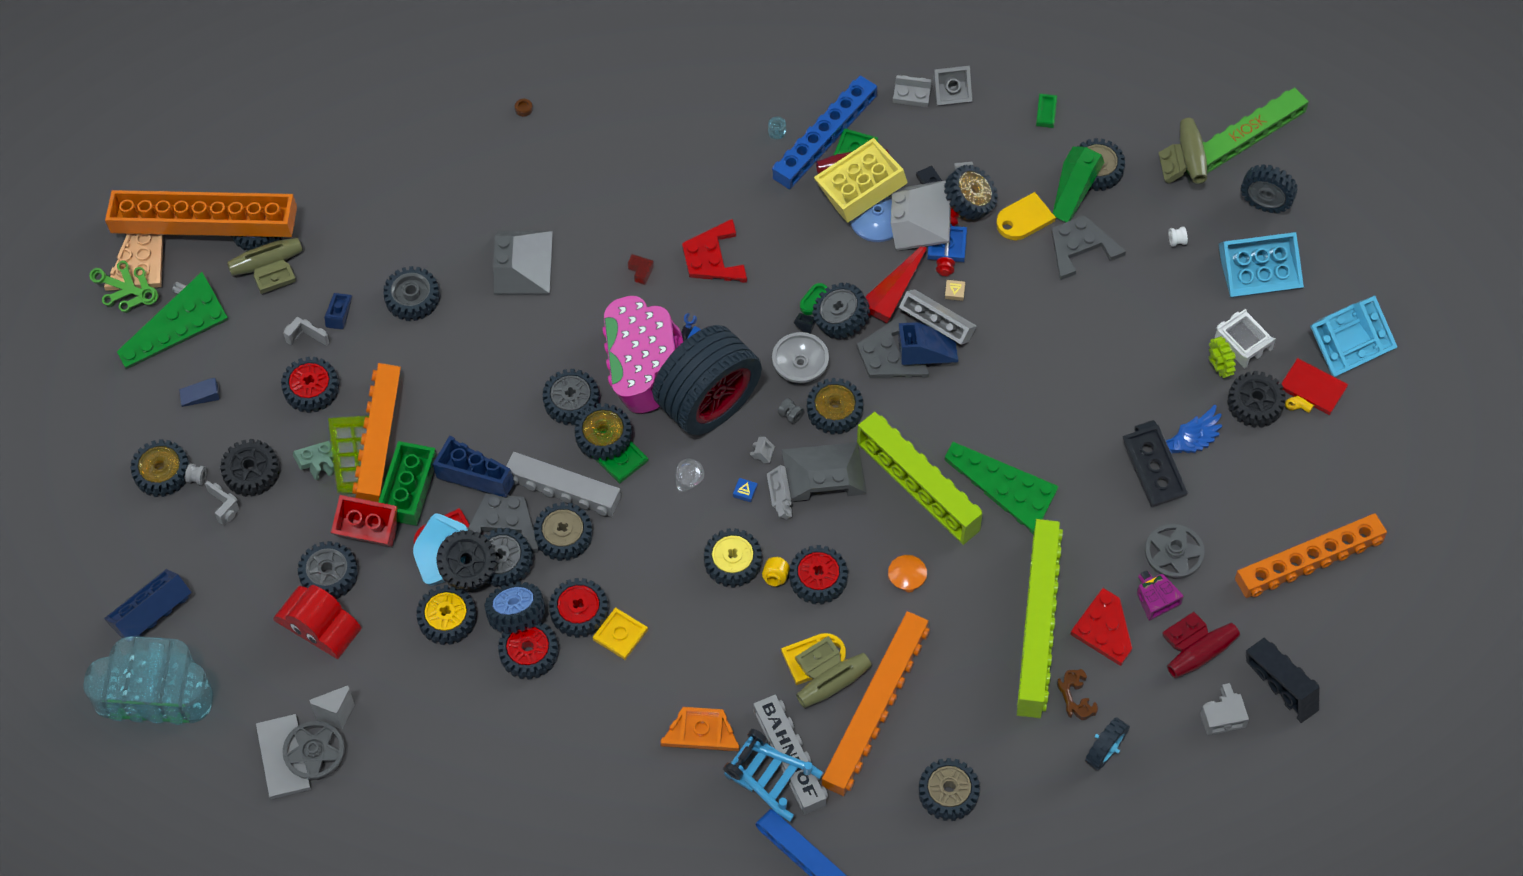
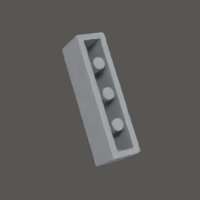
M915 289L906 292L899 306L900 309L961 345L970 341L977 327L975 324Z

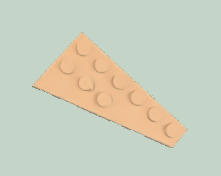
M127 234L117 256L118 260L115 267H112L110 277L125 282L121 272L117 269L118 262L123 260L130 266L129 272L135 287L141 288L139 279L134 275V270L137 267H142L146 271L149 287H161L164 234ZM122 264L121 269H125L126 264ZM138 271L137 275H142L143 271ZM105 283L104 288L106 291L121 290Z

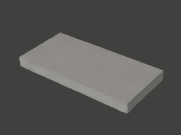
M296 714L256 723L270 799L311 790L309 779L293 774L283 759L284 741L288 734L299 726ZM295 736L288 746L287 753L299 746ZM305 763L291 764L297 770L307 773Z

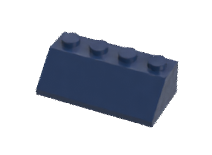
M165 569L104 619L123 640L128 643L133 642L141 636L144 630L155 626L159 618L170 614L174 606L185 602L188 599V595L192 592L178 574Z

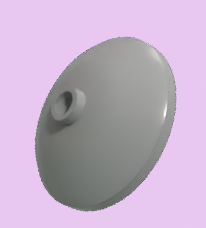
M796 332L784 336L777 342L773 349L772 362L777 373L784 379L796 383H805L817 379L825 372L829 362V353L824 342L815 335Z

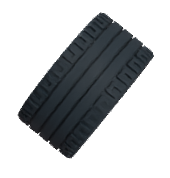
M721 325L708 326L686 339L664 362L653 383L652 393L654 400L688 434L700 435L707 433L727 421L750 397L761 376V361L727 327Z

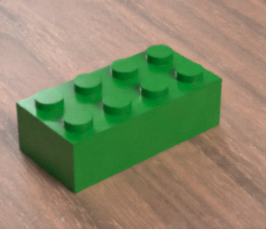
M401 441L397 443L378 502L397 506V522L415 526L418 524L434 473L433 463L437 458L436 449L433 447Z

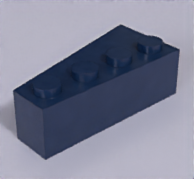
M450 435L433 463L438 479L505 498L514 484L510 468L492 458H486L483 453L470 449L467 444L459 443Z

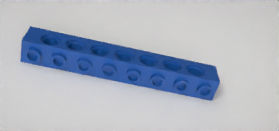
M861 75L856 80H853L849 88L845 92H841L837 101L831 103L827 111L818 117L816 123L806 130L805 135L797 139L791 150H787L783 158L773 165V179L790 190L842 135L844 128L847 129L877 97V85Z

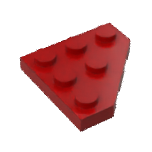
M1102 588L1071 630L1070 635L1121 666L1131 653L1132 645L1120 598Z

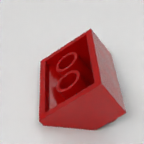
M343 495L339 496L331 530L333 535L387 547L393 546L397 529V506Z

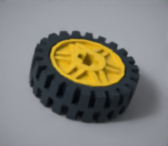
M444 585V588L441 589L440 586H437L435 591L430 589L428 595L425 593L422 596L423 600L420 599L418 603L419 607L417 606L416 616L422 634L429 641L432 639V642L436 644L440 642V645H445V642H448L449 645H452L453 641L461 642L462 637L465 639L468 637L467 633L473 631L472 627H475L476 609L472 598H470L467 592L464 593L463 589H456L454 586L449 588L448 585Z

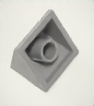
M970 66L934 69L933 89L937 105L972 102Z
M348 686L309 700L317 720L339 729H343L355 706Z

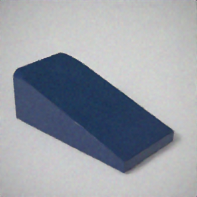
M333 294L324 317L327 328H344L352 295Z
M216 378L207 379L179 389L182 407L220 400Z

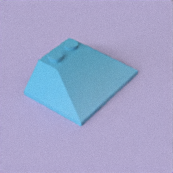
M1376 296L1349 305L1310 325L1333 377L1397 348Z

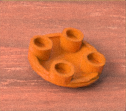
M913 555L897 557L888 568V579L896 587L909 593L919 588L927 578L925 564Z

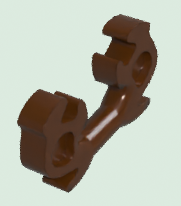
M1082 669L1066 671L1064 682L1059 678L1057 687L1063 694L1067 715L1072 718L1074 713L1080 720H1087L1091 716H1096L1098 710L1097 703L1094 702L1093 706H1090L1088 704L1089 698H1084L1077 705L1073 702L1070 693L1071 686L1075 690L1083 688L1084 683L1080 682L1079 679L1086 681L1087 675Z

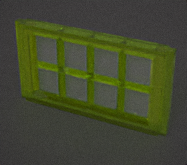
M369 416L328 418L337 493L352 492L354 482L358 483L355 473L356 467L361 466V461H358L359 449H364V445L360 443L362 433L366 434L367 429L363 428L365 417L369 418ZM382 479L381 490L383 489V486H384V481H383V479Z

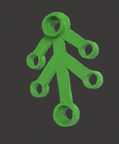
M123 260L118 262L117 269L121 272L125 282L106 276V273L100 268H94L90 272V279L95 284L106 283L121 289L113 294H106L102 297L103 304L108 307L112 306L116 300L130 294L137 295V297L119 303V309L123 313H128L132 307L141 303L152 305L158 300V292L155 288L149 287L146 271L142 267H137L134 270V275L139 279L142 289L135 287L129 272L130 266ZM122 264H126L125 269H121ZM142 270L143 274L138 276V271ZM101 274L102 278L97 280L96 277ZM151 293L152 297L147 299V295ZM107 298H111L109 303H106ZM128 304L127 309L123 310V305Z

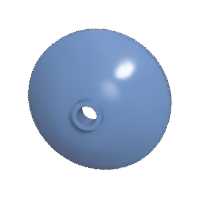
M884 198L851 220L850 223L854 232L861 238L871 242H884L893 239L891 228L892 198Z

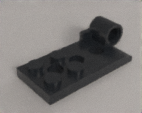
M1154 420L1136 425L1134 427L1135 432L1122 437L1151 507L1187 496L1188 491L1159 424L1157 425ZM1150 445L1153 451L1145 452L1142 446ZM1157 462L1160 465V469H1152L1150 463ZM1157 480H1166L1167 486H1159Z

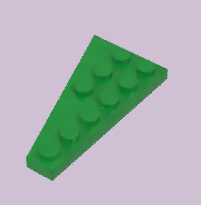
M203 272L195 277L117 351L125 369H129L228 320Z

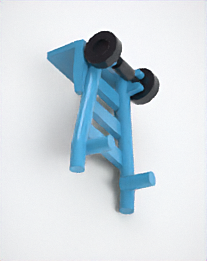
M751 728L747 734L748 740L731 763L727 762L723 767L724 775L728 780L732 779L751 792L754 790L777 814L790 822L794 814L786 810L787 799L780 798L779 803L776 801L781 791L798 768L802 769L805 775L812 774L818 779L822 777L824 772L813 766L811 762H804L779 752L766 743L768 740L765 735ZM753 750L758 752L745 771L741 763L747 760ZM766 756L774 758L757 782L752 777ZM782 762L789 764L774 788L768 793L764 787Z

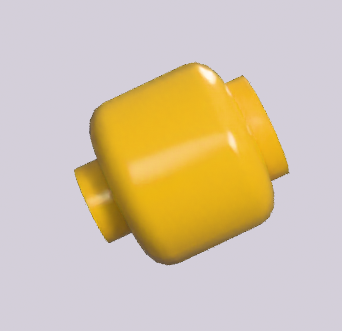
M781 557L769 558L766 560L762 571L763 579L771 586L784 584L790 570L789 564Z

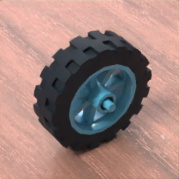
M1115 717L1100 735H1095L1097 740L1089 750L1085 761L1096 770H1100L1115 752L1117 754L1120 752L1118 748L1126 737L1130 726L1118 717Z

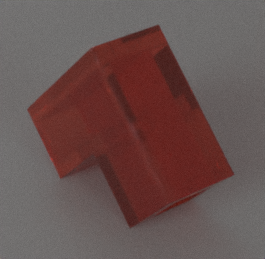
M632 254L628 261V269L636 272L634 275L635 282L646 285L654 268V261Z

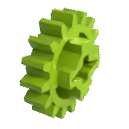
M1222 336L1211 339V343H1209L1211 348L1209 349L1210 363L1213 364L1216 372H1219L1220 377L1226 378L1234 375L1236 371L1234 359L1236 356L1229 343H1226L1225 338H1222Z

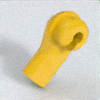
M1299 396L1285 401V407L1288 410L1303 409L1310 413L1314 407L1313 404Z

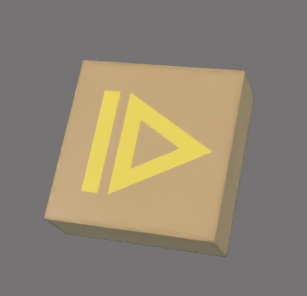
M947 280L945 299L963 301L965 282Z

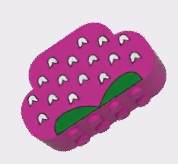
M637 296L619 298L610 303L604 313L605 327H603V334L607 341L604 346L608 354L606 363L610 370L608 380L610 386L628 410L634 413H645L660 407L653 397V383L664 362L683 343L682 333L678 326L673 323L670 314L665 308L660 306L647 307L644 300Z

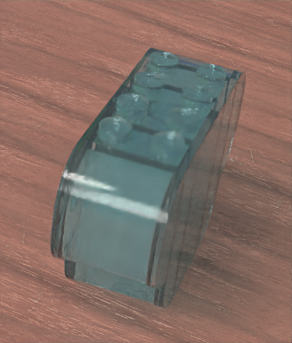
M125 637L114 644L109 657L100 658L88 667L83 683L84 692L96 713L115 721H121L122 719H130L134 722L147 720L153 723H162L163 721L176 725L195 723L204 719L209 714L213 702V690L204 670L195 664L187 645L177 639Z

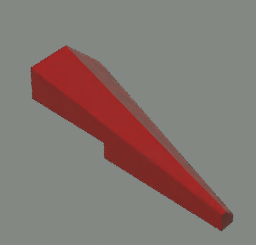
M919 247L865 296L870 306L869 317L872 315L888 323L926 251V247Z

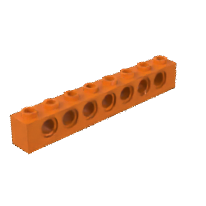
M1376 513L1239 569L1237 570L1235 581L1245 598L1257 597L1265 590H1274L1284 582H1293L1303 574L1309 575L1315 569L1330 566L1334 561H1343L1353 553L1359 554L1370 546H1379L1384 542L1387 531ZM1256 577H1261L1264 580L1260 581Z

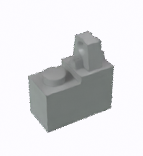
M1230 683L1222 685L1220 689L1222 696L1219 697L1220 702L1210 701L1202 706L1200 715L1207 735L1246 728L1249 718L1241 694L1233 693Z

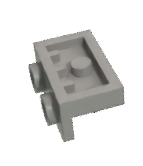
M897 75L893 103L928 107L932 80Z

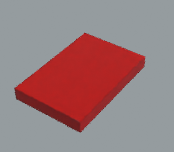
M1297 358L1281 383L1286 393L1305 399L1313 404L1315 408L1328 415L1332 413L1348 387L1347 383Z

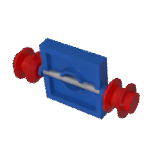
M951 209L950 243L928 246L927 259L937 260L938 266L936 271L942 276H949L954 273L953 266L955 261L964 262L967 227L956 226L959 214Z

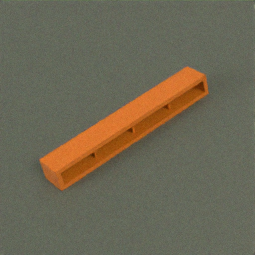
M378 363L377 370H373L371 381H375L374 386L370 385L369 397H372V402L368 401L366 412L369 413V418L365 417L363 426L367 431L366 434L362 433L360 443L364 445V449H359L358 461H361V466L356 467L355 477L358 478V483L354 482L352 494H356L355 498L379 501L401 369L399 366Z

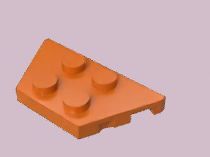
M682 707L677 719L672 722L669 731L661 739V746L739 751V744L736 742L723 709Z

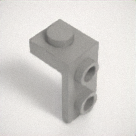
M296 317L291 324H288L283 332L286 343L293 345L303 332L326 346L329 344L328 334L325 330L316 328L308 320H302L299 317Z
M207 481L205 483L207 491L223 502V505L215 512L218 522L224 526L238 512V500L231 493L226 494L223 492V489L218 484H212Z

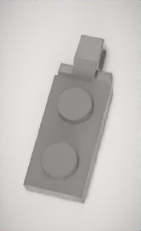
M780 465L767 473L772 507L776 509L779 517L787 520L792 517V508L790 507L792 502L786 468Z

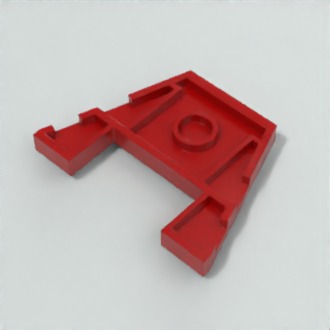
M733 219L682 243L690 278L711 280L713 278H721L724 281L740 280L742 283L747 282L744 265L724 267L718 242L721 239L736 237Z

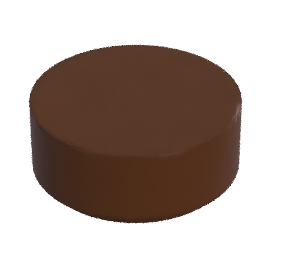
M523 98L516 101L515 112L517 115L525 117L532 113L533 106L530 100Z

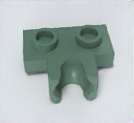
M326 441L295 450L293 457L301 470L310 467V472L314 479L318 480L320 471H325L328 476L333 474L334 464L332 461L336 460L337 454L330 442Z

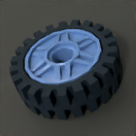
M516 582V585L508 583V587L503 585L501 590L497 588L494 590V593L489 594V598L485 600L484 607L488 622L493 629H498L499 632L504 630L505 633H510L512 630L513 633H517L518 629L524 631L525 627L531 628L533 627L532 623L537 624L539 622L538 619L541 620L543 618V614H545L544 599L539 588L535 587L532 583L530 585L528 582L523 584Z

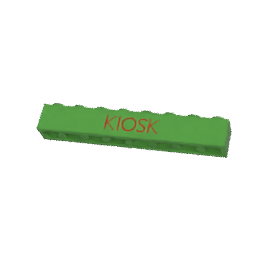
M1294 87L1290 91L1283 92L1277 99L1270 100L1264 107L1257 108L1248 117L1244 116L1235 125L1227 127L1224 132L1215 134L1211 140L1203 142L1207 158V174L1304 114L1309 101Z

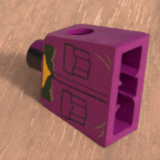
M1144 571L1138 576L1142 584L1138 586L1137 596L1149 621L1182 604L1183 594L1165 575L1160 574L1153 578L1149 571Z

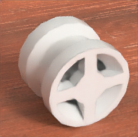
M1180 227L1176 230L1174 228L1169 229V242L1172 247L1177 244L1187 245L1188 238L1185 227Z

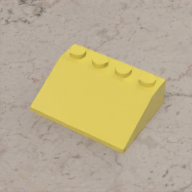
M874 138L814 177L832 205L847 223L908 183L903 168Z

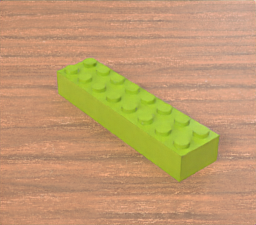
M873 412L858 424V445L960 543L964 545L980 532L983 514L980 507L976 504L973 505L964 492L956 489L954 483L950 479H946L936 466H932L924 454H919L910 441L902 438L900 432L896 428H892L883 416Z

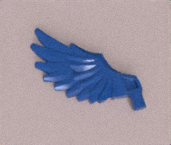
M1213 405L1199 419L1196 416L1190 422L1180 425L1178 434L1166 440L1171 454L1182 453V451L1196 453V450L1202 451L1203 447L1208 448L1209 443L1214 442V438L1219 436L1217 431L1222 428L1221 424L1215 425L1222 416L1221 413L1214 416L1216 405Z

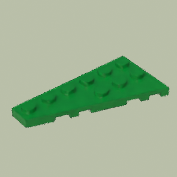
M952 442L945 455L944 460L961 475L964 474L969 478L973 485L981 488L986 496L1004 511L1012 514L1017 522L1025 525L1034 535L1036 519H1044L1059 486L955 442Z

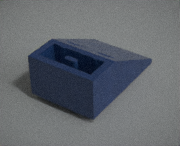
M918 322L899 323L898 342L902 365L958 362L956 342L932 327Z

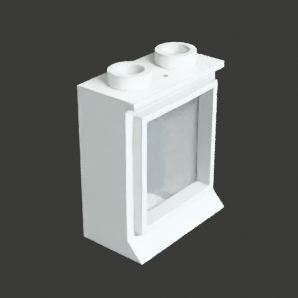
M1246 309L1240 313L1236 312L1227 322H1221L1217 326L1215 338L1220 336L1225 338L1226 343H1229L1230 348L1235 353V359L1244 369L1248 366L1250 358L1253 356L1257 359L1260 358L1265 348L1271 351L1276 340L1250 316Z

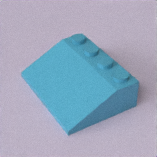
M1296 232L1219 243L1221 264L1230 297L1304 287Z

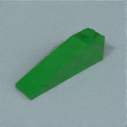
M1072 147L1062 167L1053 209V215L1056 219L1065 223L1071 221L1105 163L1102 154L1087 147Z

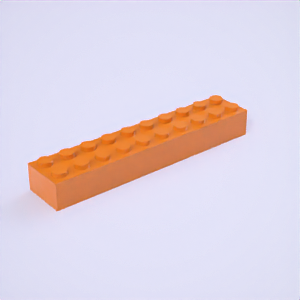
M112 190L105 221L110 233L292 237L297 205L293 194Z

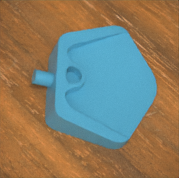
M438 513L430 518L418 536L413 548L414 558L422 579L430 586L445 582L439 574L436 562L437 552L442 541L454 532H460V530L468 531L466 525ZM466 556L460 559L463 564H465Z

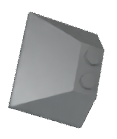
M946 180L901 187L892 193L891 228L897 251L950 243L951 206L949 203L951 200L947 201L946 196L948 194L944 193Z

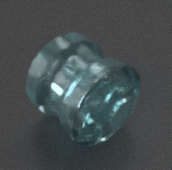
M778 116L771 118L768 122L769 136L773 139L783 138L786 135V121Z

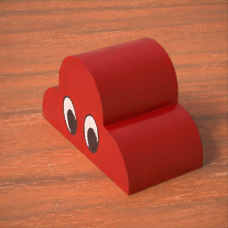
M310 585L308 588L298 586L273 617L276 623L336 659L340 658L361 631V626L356 619L344 611L340 603L331 594L315 585Z

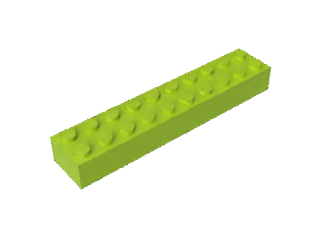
M1036 519L1016 716L1041 718L1042 711L1046 712L1048 703L1049 672L1052 661L1051 650L1055 626L1054 615L1058 591L1057 581L1060 570V546L1063 529H1059L1060 522Z

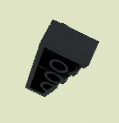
M1264 637L1246 650V662L1263 681L1268 680V684L1275 695L1279 693L1283 697L1284 705L1289 711L1294 709L1298 714L1296 718L1300 723H1303L1319 711L1320 687L1318 683L1313 679L1311 680L1302 668L1294 665L1286 654L1283 655L1273 642H1269Z

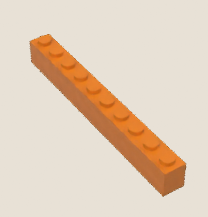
M908 611L906 612L822 777V786L842 796L845 795L847 790L851 791L855 782L853 777L855 773H860L863 766L861 761L864 756L867 757L872 748L870 743L872 739H877L880 732L878 727L881 722L885 723L889 714L887 709L889 705H894L897 698L895 693L898 688L902 689L906 679L904 676L906 672L909 673L914 664L912 660L914 656L919 655L922 648L920 644L929 635V620Z

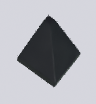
M799 313L794 320V324L802 332L812 333L816 323L814 317Z

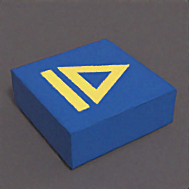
M739 478L733 492V497L752 502L757 489V483Z

